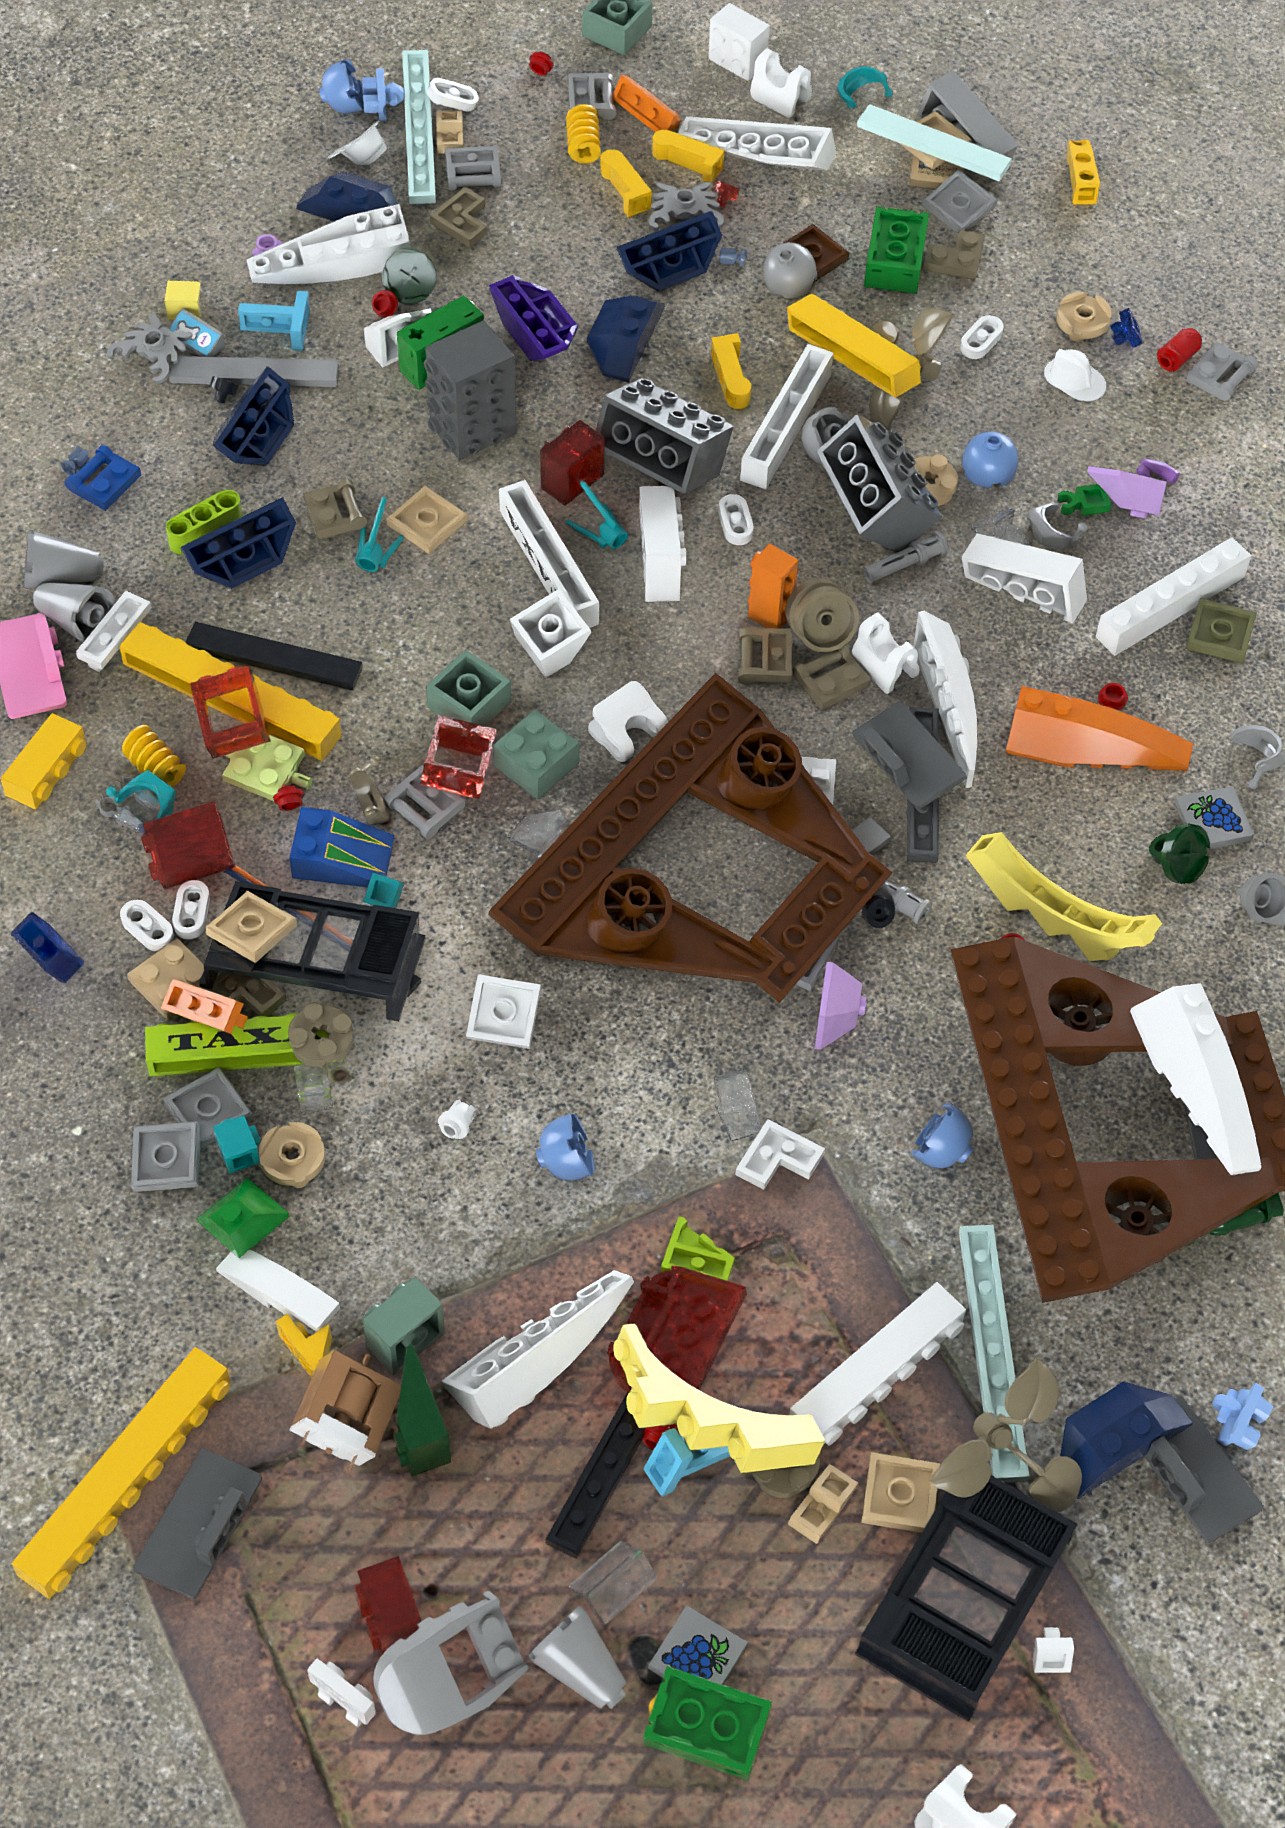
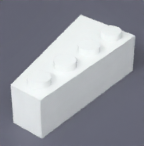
M640 486L639 512L644 564L645 602L680 601L681 566H686V548H684L680 497H675L674 489L669 486Z
M982 534L975 535L962 555L966 578L998 592L1003 588L1014 599L1021 602L1028 599L1040 604V610L1051 614L1052 610L1065 615L1063 620L1072 624L1087 601L1083 559Z

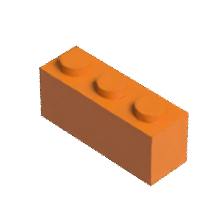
M770 543L762 552L758 551L750 563L752 574L749 580L750 596L747 601L749 604L748 617L766 628L782 629L787 623L785 615L787 599L793 589L796 588L799 560Z

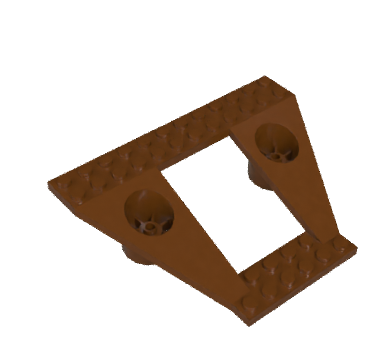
M715 673L490 909L488 915L536 955L750 982L757 984L780 1003L893 872L868 853L802 765L799 749L790 737L775 729L760 708ZM776 771H780L783 777H781ZM742 772H747L749 779ZM772 781L777 786L770 788L768 783ZM686 793L697 797L818 862L752 936L750 941L672 899L665 884L652 873L637 868L622 870L617 868ZM612 901L617 903V905L605 906L606 903ZM646 913H652L656 923L647 917ZM608 914H615L618 921L615 923ZM642 923L649 930L638 932L637 926ZM623 924L625 926H628L631 928V930H626L620 925Z
M1014 936L951 949V958L1042 1303L1109 1290L1149 1266L1161 1262L1165 1257L1276 1193L1285 1191V1096L1257 1011L1228 1017L1214 1014L1227 1041L1246 1097L1262 1167L1259 1171L1230 1175L1220 1159L1076 1162L1046 1053H1050L1059 1061L1073 1066H1086L1104 1060L1111 1052H1147L1130 1010L1132 1007L1161 992ZM1073 1006V1008H1071L1068 1012L1063 1010L1064 1008ZM1096 1008L1103 1014L1095 1016L1093 1011ZM1109 1023L1101 1030L1096 1027L1097 1025ZM1127 1202L1130 1206L1126 1208L1124 1211L1117 1208V1206H1120ZM1134 1202H1144L1147 1204L1144 1207L1135 1205ZM1155 1206L1163 1214L1153 1216L1150 1210ZM1109 1214L1121 1219V1222L1116 1223ZM1169 1223L1162 1231L1153 1228L1156 1224Z

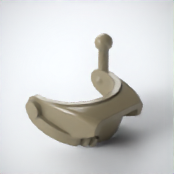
M372 756L369 762L359 768H353L350 772L354 790L368 825L383 824L389 820L384 799L378 787L365 772L370 767L380 764V759L377 756ZM371 798H374V799H375V801H376V803H377V805H378V808L375 807V805H374V803H373V801H372Z

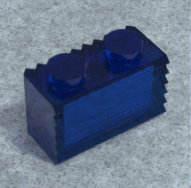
M34 912L29 913L11 933V936L22 945L36 963L61 983H66L84 965V960L57 931Z

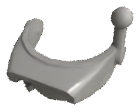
M1055 502L1038 506L1027 513L1026 518L1030 521L1029 529L1032 530L1033 537L1043 546L1052 549H1065L1077 546L1079 537L1088 528L1086 523H1079L1075 535L1063 534L1054 529L1047 522L1045 516L1058 511L1059 505Z
M1248 725L1237 728L1231 733V740L1234 743L1250 745L1267 757L1256 763L1255 769L1257 772L1254 778L1249 781V788H1258V781L1263 772L1279 768L1285 764V753L1281 752V739L1273 730L1264 726Z

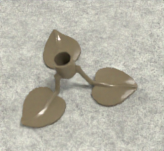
M933 307L926 308L920 312L913 324L912 336L915 339L913 347L919 353L913 356L919 360L921 366V381L922 378L934 381L940 374V361L934 359L928 353L936 346L954 316L949 311ZM880 321L872 328L873 332L896 344L899 338V331L894 323ZM876 386L869 401V411L874 422H879L885 429L890 431L891 424L901 408L904 393L894 398Z
M1034 1358L1030 1366L1016 1378L1008 1389L1005 1397V1408L1010 1417H1005L1001 1413L996 1416L991 1412L982 1413L977 1417L973 1430L975 1435L979 1437L978 1440L963 1443L942 1462L930 1479L934 1486L958 1497H970L977 1494L985 1487L991 1477L992 1469L987 1462L993 1456L990 1447L993 1449H1004L1007 1447L1040 1475L1029 1487L1031 1498L1056 1512L1063 1511L1073 1504L1074 1499L1079 1494L1082 1482V1473L1077 1462L1067 1456H1060L1052 1459L1046 1465L1045 1470H1043L1011 1443L1012 1430L1007 1425H1026L1029 1419L1035 1422H1043L1056 1408L1059 1398L1058 1385L1053 1373L1042 1361Z

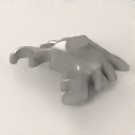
M705 182L692 186V189L676 190L675 186L657 183L656 187L661 192L652 195L656 202L651 205V210L657 212L649 217L650 228L653 231H658L659 225L656 224L657 222H663L666 226H669L670 217L686 221L713 211L718 226L721 229L724 225V217L721 213L713 210L719 209V203L712 200L716 198V193L706 191L711 183Z
M151 313L150 320L153 325L137 323L136 326L142 331L125 333V338L132 340L113 343L108 348L107 356L113 360L117 352L123 351L122 356L128 359L130 354L136 350L139 356H144L151 362H156L149 369L153 374L162 371L160 376L153 378L156 384H162L170 376L168 361L172 359L174 364L179 361L176 351L186 350L185 345L181 341L189 340L193 337L192 332L176 330L173 332L164 327L156 314Z

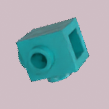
M244 1115L237 1118H227L221 1121L220 1124L213 1126L216 1143L229 1174L260 1163L257 1145L261 1141L255 1125L248 1126Z

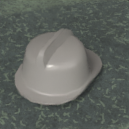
M1269 872L1254 875L1246 880L1242 888L1236 889V893L1240 895L1242 907L1251 918L1260 922L1285 925L1284 875Z

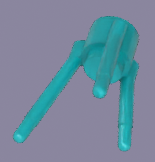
M581 481L580 485L606 521L599 527L600 536L569 519L566 520V524L596 541L603 549L608 545L612 549L619 548L628 539V532L620 525L606 504L602 505L586 482Z
M386 497L381 499L369 541L366 544L367 525L360 529L355 561L361 569L368 572H375L378 570V567L385 568L388 559L404 540V536L400 535L384 555L382 546L375 542L387 502Z

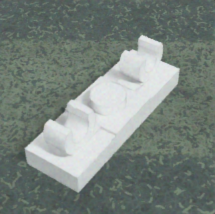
M125 591L76 651L77 658L88 663L89 668L101 672L120 649L121 643L151 610V603Z

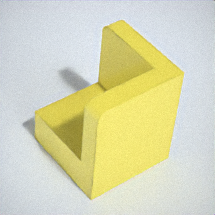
M167 281L165 306L168 320H175L182 309H186L198 318L201 317L199 307L200 282Z

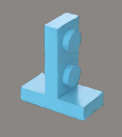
M297 291L294 307L239 303L238 315L241 330L289 333L292 350L303 351L310 314L308 291Z
M673 1428L663 1432L643 1470L661 1497L674 1491L682 1477L730 1457L727 1446L689 1450L684 1438Z

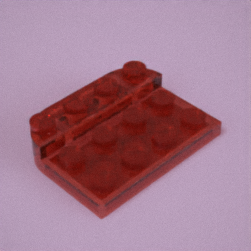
M671 1266L672 1270L661 1272L652 1278L647 1275L640 1284L642 1293L626 1324H636L648 1350L672 1373L687 1384L700 1390L739 1312L747 1291L745 1286L685 1267ZM610 1341L607 1354L614 1380L623 1390L630 1393L632 1386L628 1384L626 1373L620 1361L614 1355V1342Z

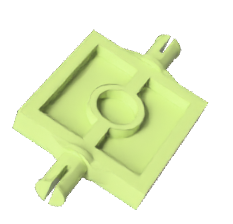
M254 728L249 729L242 743L236 748L222 741L216 747V754L230 758V762L222 774L223 781L274 801L273 796L278 793V789L281 787L295 784L308 790L309 786L312 785L313 779L311 777L298 773V766L305 756L304 748Z

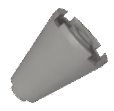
M28 530L24 588H37L44 582L73 584L96 581L97 575H103L104 558H98V551L35 530Z
M44 582L36 588L33 594L34 606L82 643L116 603L114 595L108 589L93 585Z
M580 1605L527 1657L534 1664L601 1709L606 1704L612 1709L626 1695L622 1688L627 1682L588 1614Z

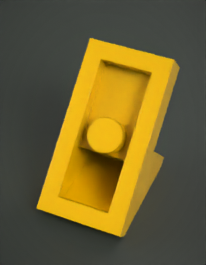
M286 1314L276 1321L278 1334L312 1378L319 1360L329 1354L332 1342L330 1325L324 1326L309 1336L300 1321L294 1323L289 1315Z

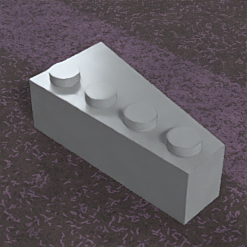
M954 70L929 84L917 116L923 119L936 111L970 137L972 144L1009 158L1013 157L1018 147L1014 138L1005 131L997 118L986 109L982 101L974 95L967 87L965 81Z

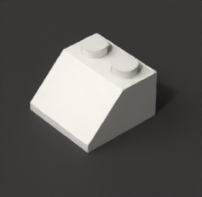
M560 589L510 619L515 637L545 678L570 664L591 634L590 628Z

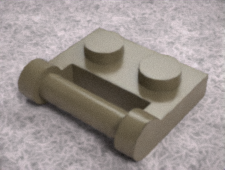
M350 479L340 480L334 486L303 493L304 502L318 539L359 530L367 525L366 516L359 509L354 495L355 488ZM344 498L350 514L349 517L342 518L336 502L337 499Z
M742 628L739 631V642L742 643L741 669L738 671V681L744 685H750L754 682L791 683L792 629ZM755 642H762V668L753 667V644Z
M846 644L840 649L831 651L805 665L801 663L792 669L797 682L821 711L869 687L871 684V678L853 658ZM837 661H840L842 664L815 679L810 677L811 674Z

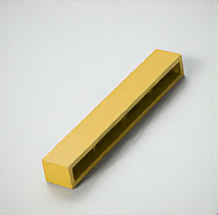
M139 622L119 646L124 665L261 732L304 748L306 754L320 761L324 760L342 736L340 718L334 713L323 711L313 706L306 699L294 697L281 687L263 682L258 676L247 674L229 662H222L204 650L199 651L187 645L182 639L166 635L155 626L150 627Z
M195 1346L11 1564L16 1575L49 1600L56 1592H61L70 1582L71 1573L76 1567L90 1559L95 1550V1545L103 1535L108 1536L114 1530L121 1513L126 1508L129 1509L135 1505L141 1495V1489L149 1480L154 1481L159 1476L164 1466L163 1463L171 1454H176L180 1451L186 1441L187 1434L192 1428H197L204 1422L208 1415V1409L216 1400L220 1401L225 1397L231 1383L228 1368Z

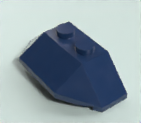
M342 171L308 188L296 205L297 210L335 222L346 216L397 205L390 186Z
M709 211L620 245L616 249L627 274L659 292L705 274L723 235L713 211Z
M626 296L605 300L587 336V344L600 366L603 376L629 383L662 315L665 303L640 296Z
M267 366L240 398L214 436L213 446L236 464L267 466L294 426L292 403L289 395L291 392L290 384Z
M282 497L180 548L194 574L232 589L283 563L296 521Z
M1123 1381L1066 1418L1060 1456H1067L1073 1459L1081 1469L1082 1482L1077 1499L1147 1455L1152 1442L1164 1436L1168 1441L1192 1425V1421L1172 1395Z

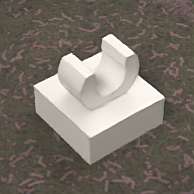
M1058 1627L1044 1628L1045 1638H1036L1033 1655L1034 1673L1071 1672L1074 1653L1073 1639L1060 1638Z

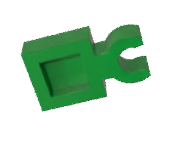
M1099 484L1078 486L1075 493L1070 491L1058 493L1057 502H1066L1062 504L1061 514L1063 515L1072 514L1075 510L1079 509L1082 516L1110 512L1111 503L1108 494Z

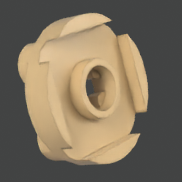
M1074 292L1061 300L1057 310L1056 321L1061 330L1069 334L1071 340L1081 342L1084 339L1099 337L1109 330L1112 310L1108 302L1098 295L1093 298L1087 296V292ZM1082 313L1084 316L1089 317H1081L1079 316V314Z
M940 454L916 458L914 466L917 472L925 479L934 480V484H930L927 481L926 488L936 498L938 506L949 502L958 486V474L955 468L948 463L945 456Z
M288 1122L289 1126L281 1128L276 1126L270 1129L262 1138L259 1145L260 1165L263 1173L273 1182L284 1186L302 1188L322 1170L325 1163L324 1144L319 1133L313 1127L301 1122ZM294 1148L298 1149L299 1157L287 1159V1156L284 1154L285 1151L292 1152Z

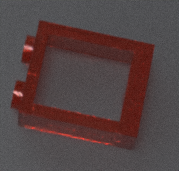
M248 666L233 667L225 673L215 676H203L198 681L190 683L205 747L213 759L271 741L256 681ZM247 688L255 721L214 733L206 700Z
M438 715L425 759L420 785L480 799L497 729ZM438 747L482 757L478 773L434 762Z

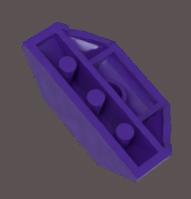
M514 275L489 285V290L503 326L530 361L543 360L569 348L578 330V325L550 290L530 282L520 281V278Z

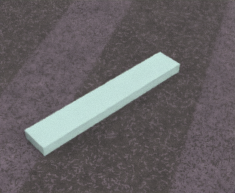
M871 104L868 105L858 119L857 127L999 182L1011 165L1012 158Z

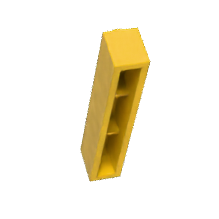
M811 293L787 307L790 331L813 346L833 352L835 360L894 398L921 383V366L915 356L910 355L897 345L881 337L878 333L868 329L860 322L828 304L825 300Z

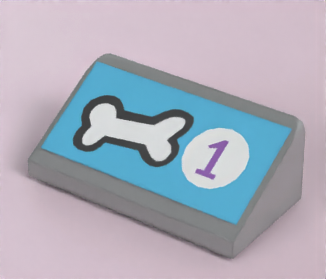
M182 309L169 328L173 332L175 330L192 332L193 337L181 342L185 345L186 350L196 357H214L225 348L223 333L186 309Z

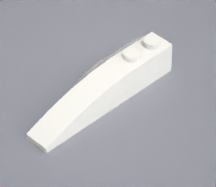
M686 116L678 131L680 135L725 150V155L775 166L828 170L836 155L832 128Z
M926 611L918 612L913 647L918 651L917 661L934 706L939 709V719L954 759L966 773L967 779L963 781L965 788L972 787L976 763L977 716L974 694L969 679V663L966 657L962 658L959 637L957 634H953L950 624Z
M1201 983L1173 986L1132 1007L1130 1013L1154 1068L1159 1074L1164 1073L1172 1085L1170 1090L1176 1099L1181 1098L1191 1111L1188 1116L1195 1126L1199 1125L1208 1135L1207 1143L1229 1174L1236 1175L1259 1171L1262 1167L1243 1087L1225 1036Z
M615 1270L577 1292L578 1299L576 1301L558 1303L549 1309L551 1312L549 1317L536 1323L531 1319L520 1326L523 1331L522 1333L508 1341L504 1336L494 1341L441 1381L443 1386L475 1422L490 1429L502 1425L507 1421L511 1413L519 1407L531 1403L535 1399V1395L560 1375L590 1344L615 1312L634 1283L632 1276Z

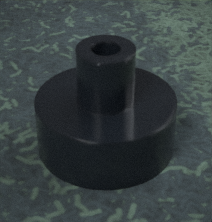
M212 376L209 387L217 390L214 401L225 404L227 394L236 396L239 385Z
M873 895L862 908L863 919L875 928L886 927L895 916L893 903L882 895Z

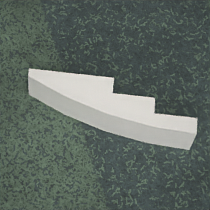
M248 1250L240 1258L230 1252L216 1268L218 1273L267 1308L272 1305L284 1315L288 1314L293 1321L297 1318L315 1332L326 1326L340 1310V1303L288 1269L252 1250Z

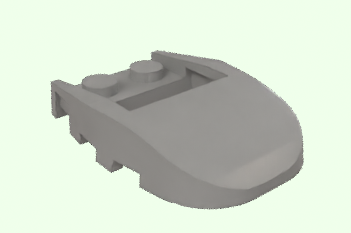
M490 1591L482 1593L484 1600L469 1607L462 1602L450 1607V1612L435 1619L428 1617L417 1624L419 1629L406 1640L400 1638L380 1657L374 1671V1689L387 1718L393 1725L413 1734H430L452 1726L489 1707L529 1669L521 1657L501 1611L500 1601ZM464 1628L469 1633L489 1679V1682L483 1686L484 1690L469 1701H463L439 1644L456 1635Z

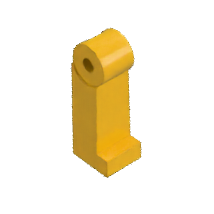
M659 130L653 134L652 155L658 160H669L672 163L702 174V181L710 182L711 184L724 169L725 150L669 130Z
M1088 139L1080 141L1068 140L1067 163L1069 164L1073 190L1072 203L1073 205L1097 204L1100 181L1092 145H1090Z
M615 149L604 151L600 157L601 176L610 180L623 198V211L629 218L650 210L652 191L620 151Z
M738 333L712 337L711 358L727 404L734 409H744L750 404L751 383L748 379L744 378L738 360L740 359L741 347Z

